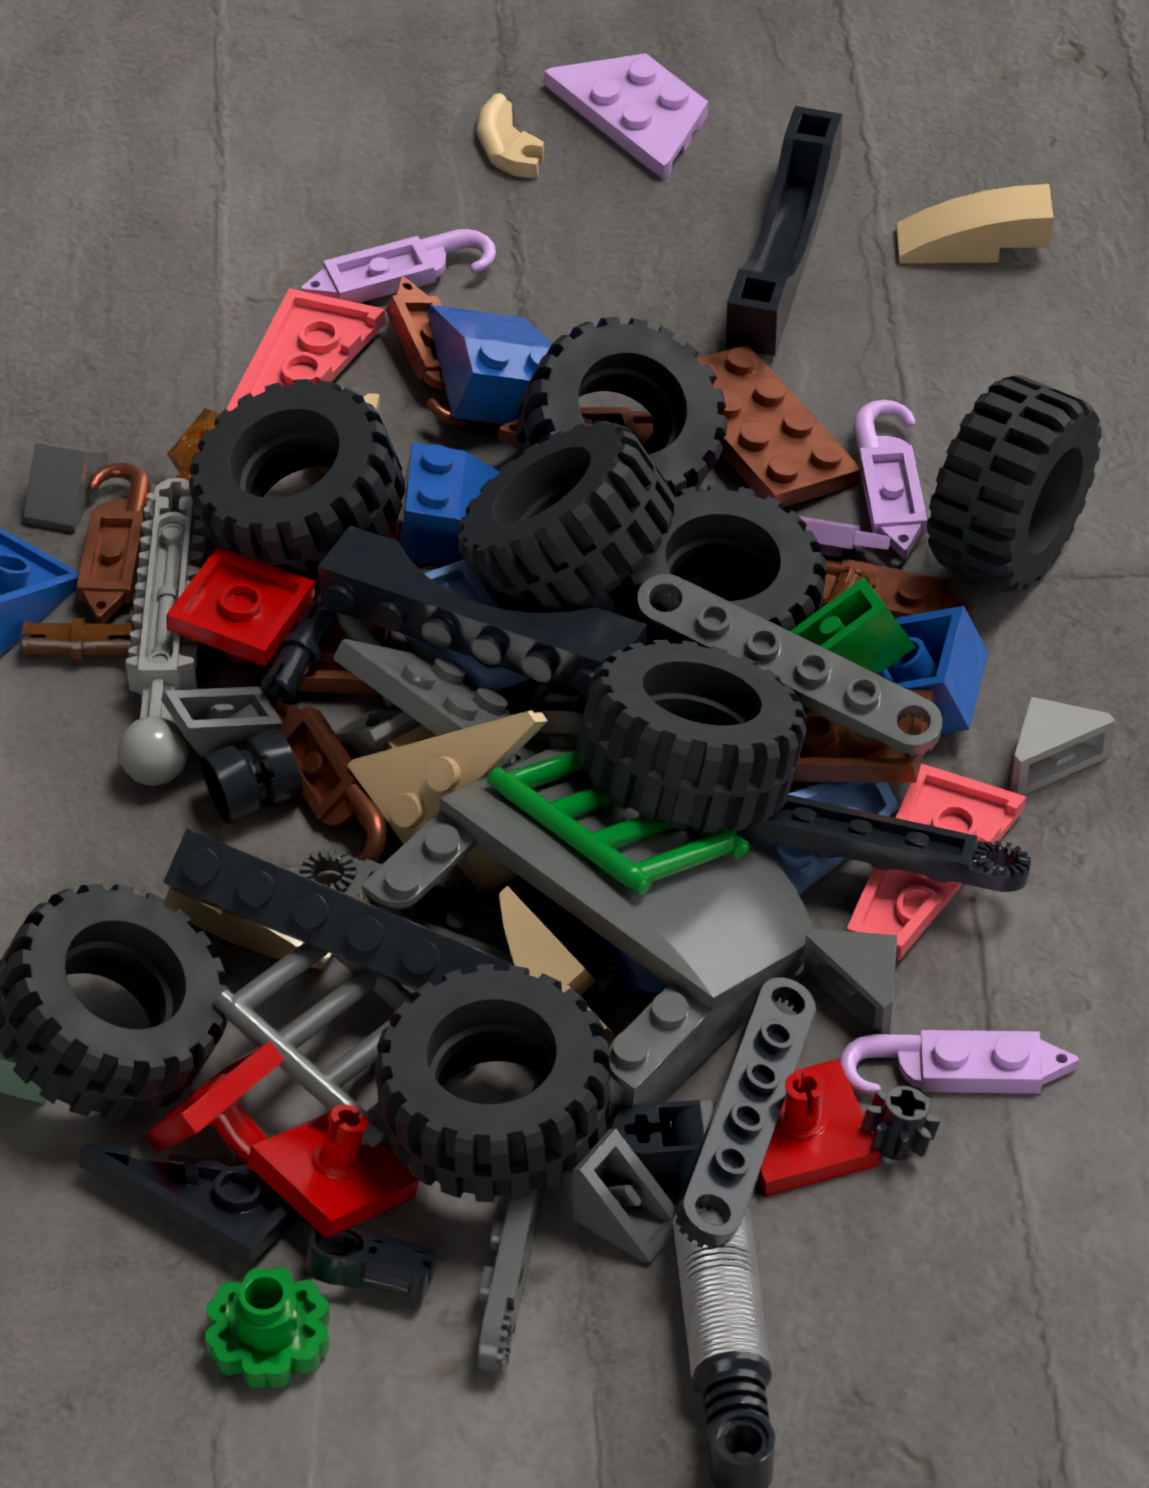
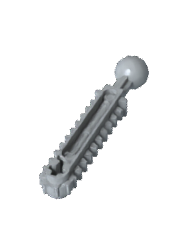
M183 478L164 480L156 486L154 493H148L146 496L147 506L143 510L145 522H142L143 537L140 538L142 552L139 553L140 568H137L138 584L135 585L137 599L133 603L135 615L132 616L133 631L130 632L132 647L128 650L129 658H126L129 689L141 694L142 703L140 719L125 728L118 745V758L125 773L135 782L153 787L168 783L180 775L189 755L188 741L179 727L173 722L172 716L161 701L164 691L197 689L195 669L198 668L197 641L166 630V614L204 565V558H207L206 543H208V532L190 495L189 481Z

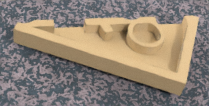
M526 711L353 759L347 766L399 839L405 844L440 811V797L487 777L496 767H502L548 721L542 712L533 713V711Z

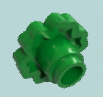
M279 1267L269 1270L264 1268L251 1269L246 1274L242 1284L237 1282L223 1283L217 1290L216 1297L212 1298L206 1306L209 1328L205 1333V1342L208 1355L216 1362L219 1372L223 1375H236L242 1372L243 1379L250 1388H263L266 1386L273 1388L285 1387L292 1378L293 1371L304 1374L313 1372L319 1365L320 1358L329 1351L330 1342L327 1326L330 1322V1310L328 1301L320 1294L316 1283L313 1281L301 1280L293 1283L292 1276L286 1268Z

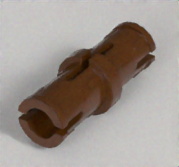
M73 618L72 623H31V621H25L22 634L26 635L27 639H22L23 655H71L73 661H85V656H127L129 658L128 650L132 647L130 632L133 631L132 623L87 624L85 618Z

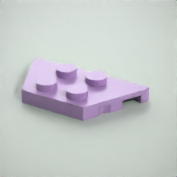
M646 53L553 67L544 71V84L549 90L662 180L670 176L674 159L679 152L685 153L692 142V134L701 128L708 117V101Z

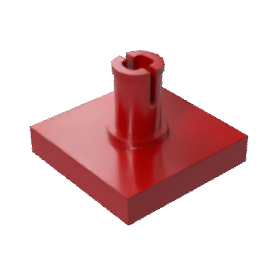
M217 546L166 614V630L222 650L227 660L232 663L247 664L252 661L266 666L278 649L284 635L291 631L303 614L307 604L315 597V581L269 564L243 557L241 554Z
M268 1041L235 1059L147 1130L143 1136L153 1149L159 1153L191 1137L202 1128L211 1124L238 1158L239 1162L242 1165L247 1164L251 1146L268 1139V1137L243 1107L240 1100L243 1098L244 1093L282 1063L284 1058L273 1044Z
M839 1059L797 1069L794 1073L790 1074L785 1082L786 1097L757 1177L765 1197L879 1166L880 1150L870 1147L873 1140L872 1133L861 1129L864 1115Z
M338 1105L331 1112L252 1145L247 1165L325 1239L415 1198L420 1182L381 1143L372 1148L363 1140L369 1120L365 1114L359 1116L361 1110L352 1105Z

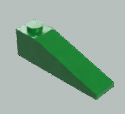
M865 577L790 631L875 674L881 673L915 648V645Z

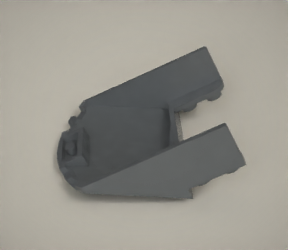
M550 748L504 770L509 772L574 750ZM583 771L532 789L551 802L593 788L594 786L590 777H587ZM487 777L440 797V811L361 885L363 902L398 916L406 907L418 902L460 860L478 845L668 984L654 998L651 1004L623 1032L617 1035L610 1045V1075L618 1084L625 1088L623 1110L637 1104L665 1102L750 1014L753 1002L763 984L772 978H785L804 958L805 935L814 929L797 890L781 866L756 838L739 835L749 843L748 852L740 859H735L729 854L654 881L645 894L639 895L500 795L496 789L487 783ZM615 804L574 818V820L589 831L594 832L637 817L639 813L631 808L624 810ZM687 827L686 830L673 828L615 850L633 863H637L703 839L704 837L690 827Z

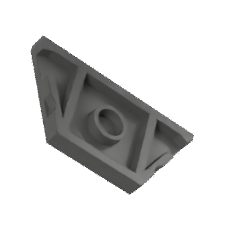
M348 639L341 641L333 657L336 662L437 736L515 715L514 712L507 708L508 703L501 695L486 688H479L465 678L466 672L461 666L445 658H432Z

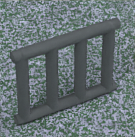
M302 943L235 994L226 989L216 996L213 1005L224 1014L225 1018L257 1047L270 1041L284 1058V1061L279 1066L330 1112L334 1107L342 1104L352 1105L360 1109L359 1116L365 1114L369 1120L363 1140L372 1148L380 1144L384 1138L380 1119L379 1102L366 1111L345 1093L341 1087L378 1058L377 1044L381 1032L387 1026H390V1020L323 1072L298 1051L297 1048L371 991L375 992L394 1010L404 1001L412 1004V994L398 982L333 955L354 975L280 1032H277L254 1009L328 954L326 951ZM473 1065V1066H471V1067H468V1068H466V1069H464V1070H465V1071H468L469 1069L473 1068V1067L476 1066V1065Z

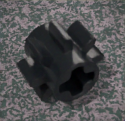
M908 1086L894 1087L888 1093L878 1089L871 1106H867L861 1123V1129L873 1132V1140L870 1147L872 1149H879L882 1156L897 1161L907 1159L913 1153L920 1157L925 1156L931 1140H934L941 1122L940 1117L928 1114L931 1099L919 1090Z

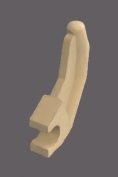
M494 94L480 108L476 134L490 162L496 168L513 176L537 179L539 161H543L544 142L525 131L519 132L513 126L512 103L507 101L503 94Z

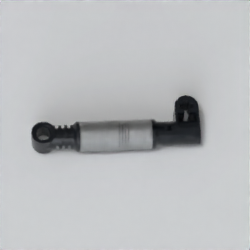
M690 1100L629 1106L618 1113L613 1120L612 1129L618 1130L661 1188L678 1187L679 1202L676 1204L673 1212L674 1238L679 1268L678 1273L681 1282L691 1376L696 1391L704 1398L705 1418L708 1427L711 1480L716 1488H768L773 1480L775 1433L769 1421L766 1388L772 1379L771 1370L773 1367L771 1364L763 1293L760 1284L752 1214L749 1205L746 1208L740 1227L730 1242L724 1244L723 1247L715 1246V1248L708 1250L707 1245L701 1248L697 1247L698 1242L695 1240L692 1243L686 1240L688 1235L686 1233L681 1234L679 1231L681 1226L677 1225L675 1221L677 1218L676 1210L685 1191L684 1188L716 1102L712 1100ZM662 1143H673V1146L663 1147ZM705 1205L703 1209H699L697 1206L696 1211L704 1221L713 1225L724 1224L723 1218L719 1216L718 1211H714L712 1207L710 1210H706ZM744 1452L749 1453L753 1456L744 1458L737 1457L732 1454Z

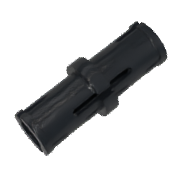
M316 601L307 604L300 621L292 633L284 635L278 647V651H280L278 658L261 682L263 692L276 702L281 701L285 691L284 703H289L293 700L299 685L308 671L316 669L322 658V652H320L322 646L338 623L337 613L322 607L321 602L318 608Z

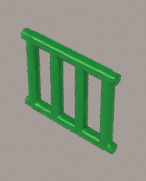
M577 750L506 772L501 767H496L487 776V783L496 789L500 795L639 895L645 894L654 881L727 854L735 859H740L749 850V843L735 831L731 832L728 828H720L717 833L701 832L700 828L690 827L704 838L633 863L615 849L673 829L669 827L670 823L658 819L652 822L637 816L591 832L574 820V818L615 805L610 794H601L593 787L550 802L532 789L583 772Z

